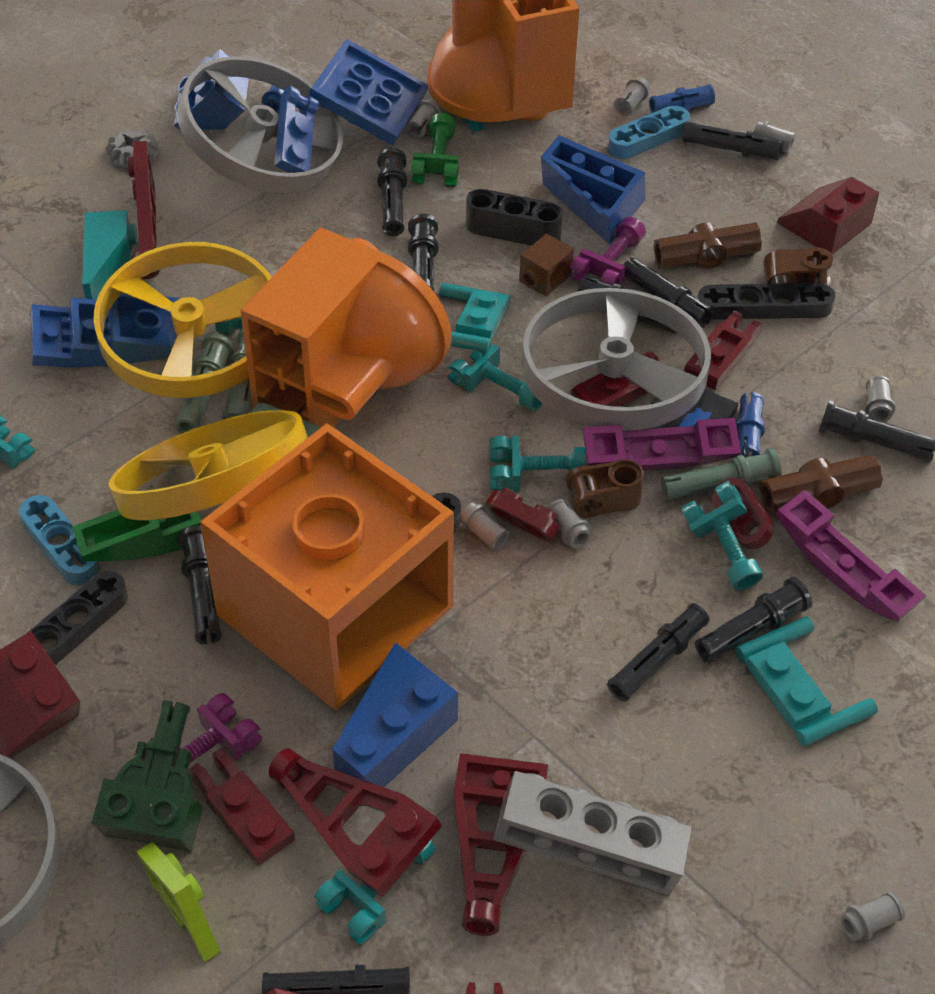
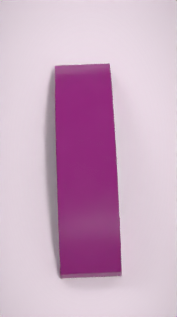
M735 418L697 420L694 426L622 431V425L583 427L582 430L587 465L590 466L629 459L637 462L643 470H662L718 462L741 454Z
M806 490L778 510L777 516L806 557L831 582L863 606L898 622L925 599L926 595L896 568L888 574L885 573L831 525L834 514Z

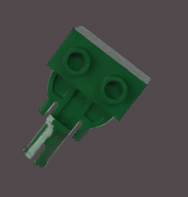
M164 700L161 704L162 709L154 738H150L147 744L143 741L138 742L134 757L122 766L115 780L103 779L91 824L104 836L146 844L153 842L156 846L192 852L203 807L193 795V782L188 772L191 753L186 749L180 748L190 707L180 702H176L175 706H172V701Z

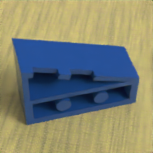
M558 135L541 156L543 185L608 244H611L616 238L615 231L625 217H632L645 201V172Z
M395 642L332 749L334 770L385 787L458 721V692Z

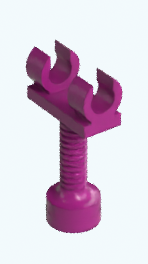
M625 217L616 228V240L606 252L600 256L583 248L580 255L576 256L570 265V269L575 271L569 277L581 282L584 275H588L590 272L601 277L600 281L611 285L615 283L622 285L624 282L625 266L615 261L628 246H637L645 237L646 229L643 223L637 218Z
M219 693L212 697L206 706L203 704L197 708L200 723L207 731L182 749H186L191 753L189 764L209 751V749H212L216 744H220L237 761L243 756V752L253 750L262 741L263 737L257 732L261 728L252 719H245L239 722L231 732L225 724L236 715L237 711L231 706L235 702L226 693Z

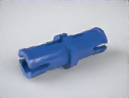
M707 84L706 86L687 90L681 87L672 93L654 95L649 98L650 112L654 113L669 106H680L689 111L690 108L713 105L715 103V91L711 84Z
M751 392L750 404H748V393L740 397V414L736 420L741 449L740 455H743L744 458L749 457L750 451L752 452L751 456L760 455V438L765 433V425L762 419L764 398L755 392Z

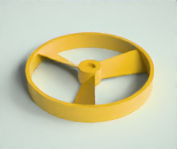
M183 242L147 251L120 267L108 279L98 295L94 309V326L102 356L107 365L119 378L139 390L154 395L172 398H192L211 395L232 388L249 378L247 357L245 356L220 370L192 376L194 338L201 336L205 332L207 325L241 318L240 310L272 277L254 258L237 249L220 244ZM191 263L220 265L237 270L250 277L202 300L193 297H183L174 303L141 279L163 268ZM122 293L171 312L177 338L162 375L149 373L128 364L113 352L104 339V326L108 312Z
M288 410L259 411L222 419L181 433L138 454L112 475L109 480V488L119 513L128 519L156 520L197 512L225 503L306 440L308 436L301 416L296 412ZM177 465L192 466L196 476L194 481L155 490L136 491L149 480Z

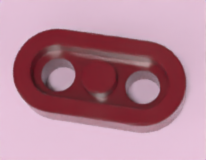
M739 478L726 479L719 485L729 480L730 484L734 485L737 489L742 503L748 511L729 522L740 545L747 549H758L769 542L774 531V525L770 516L753 490L743 480ZM715 489L712 501L715 509L724 504ZM760 526L755 534L750 535L753 528Z
M505 487L501 491L492 490L484 502V506L491 513L547 542L552 541L560 527L554 521L557 516L551 510L539 504H536L533 508L523 503L520 495Z

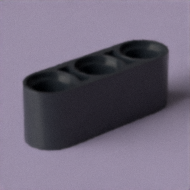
M475 189L469 192L466 197V227L471 233L530 246L546 233L561 241L563 210L555 203L488 189Z

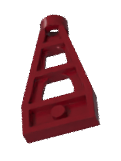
M147 141L133 142V156L127 157L129 176L135 177L132 180V188L137 206L139 248L131 256V259L157 248L156 192ZM160 270L152 272L141 279L154 278L159 274Z
M290 748L280 751L270 763L269 777L287 789L349 874L382 898L442 827L438 817L406 795L310 762ZM327 785L347 793L329 816H326L313 804V801ZM360 806H368L382 811L385 814L384 819L361 845L354 844L344 832L343 825Z
M460 753L454 786V809L466 901L462 927L471 934L491 936L499 932L502 906L526 852L524 849L493 840V832L481 831L477 823L476 808L479 804L501 807L505 791L515 771L524 774H537L547 781L548 764ZM477 848L506 852L503 868L499 875L476 871L475 851Z

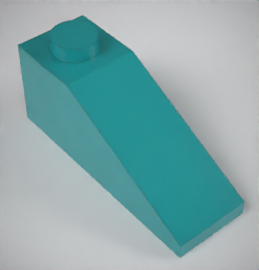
M127 210L85 213L82 276L85 299L97 300L100 291L108 279L120 267L131 260L132 245L137 244L138 241L136 224H129Z

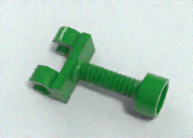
M437 113L431 118L429 133L434 138L432 153L414 152L411 165L412 183H424L425 173L443 174L445 176L444 185L457 186L459 156L444 155L446 142L455 133L456 121L451 115Z

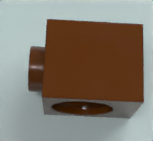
M546 233L520 255L519 281L547 297L572 274L570 265L574 257V248Z

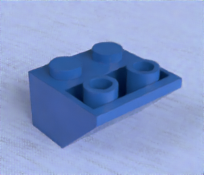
M219 50L211 58L209 56L204 58L200 65L216 58L229 56L222 50ZM189 75L181 80L177 89L179 96L174 108L176 111L174 126L180 129L177 118L178 103ZM228 77L246 101L249 78ZM214 79L199 84L188 94L191 113L200 129L224 130L245 112V108Z

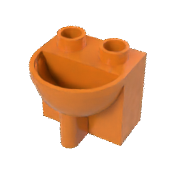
M452 0V26L440 39L428 66L427 84L430 95L446 111L461 118L479 122H505L516 119L536 121L546 117L549 112L571 108L573 106L579 7L574 0Z
M322 227L297 250L240 310L253 408L257 403H266L281 410L296 412L302 419L320 427L326 423L334 427L341 418L345 420L353 419L377 389L401 387L432 372L447 356L452 341L450 322L442 303L430 286L417 273L399 260L380 252L367 240L361 238L348 239Z

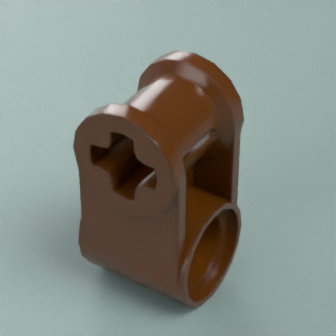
M819 247L773 250L763 260L766 284L815 283L817 277L818 283L830 286L831 279L828 275V270L833 265V255L827 249ZM815 257L817 258L816 265L813 261Z
M629 459L576 467L567 474L565 479L568 489L573 491L575 498L573 508L579 517L591 518L600 514L630 511L639 506L642 500L643 469L637 462Z

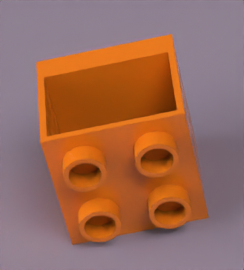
M328 423L200 521L217 616L335 711L340 709L376 676L395 642L403 649L408 648L453 607L454 512Z

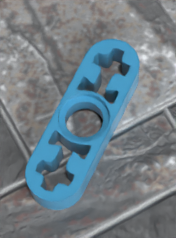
M669 106L617 127L609 133L608 151L616 158L625 159L683 135L686 122L690 119V113L683 107ZM644 130H650V131H654V132H656V133L648 134V133H644V132H642V131H644Z
M35 495L23 501L19 508V514L24 529L68 583L84 585L92 577L99 574L98 561L83 560L72 529L74 525L51 498L44 495ZM36 514L46 515L48 523L43 526L42 520ZM58 534L70 536L68 541L61 545H51L48 543L53 536ZM75 553L76 559L85 566L73 565L71 556Z

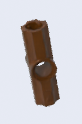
M707 222L696 225L690 230L689 234L654 240L653 250L655 262L659 269L698 262L703 268L711 269L721 265L727 257L761 251L762 240L760 228L756 222L717 229L714 224Z
M866 455L832 464L825 458H815L805 463L798 472L761 480L760 491L762 503L767 512L777 513L781 507L804 490L829 509L839 504L847 495L881 488L883 477L881 465L876 456Z

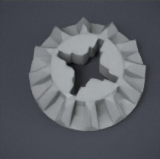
M130 129L126 133L118 131L117 137H110L108 145L105 146L107 158L117 166L128 168L127 157L133 156V142L147 141L150 161H153L159 152L158 142H156L154 134H147L144 129L138 132Z

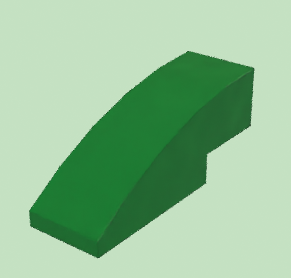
M117 509L72 526L84 561L133 560L182 550L178 544V534L187 527L201 525V518L197 511L165 519L133 520L123 517Z

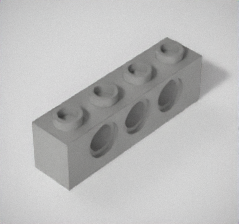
M515 771L504 794L493 840L670 896L684 874L691 827L678 823L675 819L666 815L649 814L634 809L625 802L608 801L590 795L581 788L564 787L546 781L537 774H524ZM542 811L551 813L556 819L546 817ZM586 825L595 827L600 834L592 832ZM631 839L640 842L644 848L636 846Z

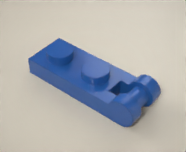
M287 86L281 95L274 166L287 173H298L310 170L314 115L317 112L319 101L311 96L304 97L300 95V91L292 86Z

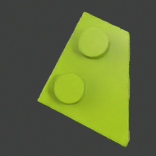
M153 842L136 851L152 887L167 906L182 930L188 929L201 959L206 962L221 952L199 904V901L204 899L205 896L191 873L185 876L184 870L172 852L164 855Z

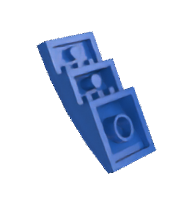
M122 293L113 303L105 320L104 339L113 352L128 364L169 357L177 338L171 312L125 293ZM165 296L173 303L176 302L178 299H181L177 297ZM71 297L69 308L32 304L30 313L32 366H108L102 356L95 332L94 309L97 300Z

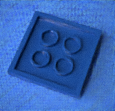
M346 39L314 83L308 96L317 99L322 108L330 110L346 119L349 123L357 125L375 135L378 139L394 146L406 127L407 122L417 109L418 103L424 98L428 90V84Z

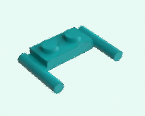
M442 282L439 296L468 301L456 323V332L451 331V346L488 353L493 337L506 310L509 308L511 295Z
M808 616L735 647V653L739 661L746 664L747 669L791 729L795 731L797 740L803 747L878 712L877 705L872 698H867L837 713L832 714L830 712L831 703L786 645V643L814 631V624Z

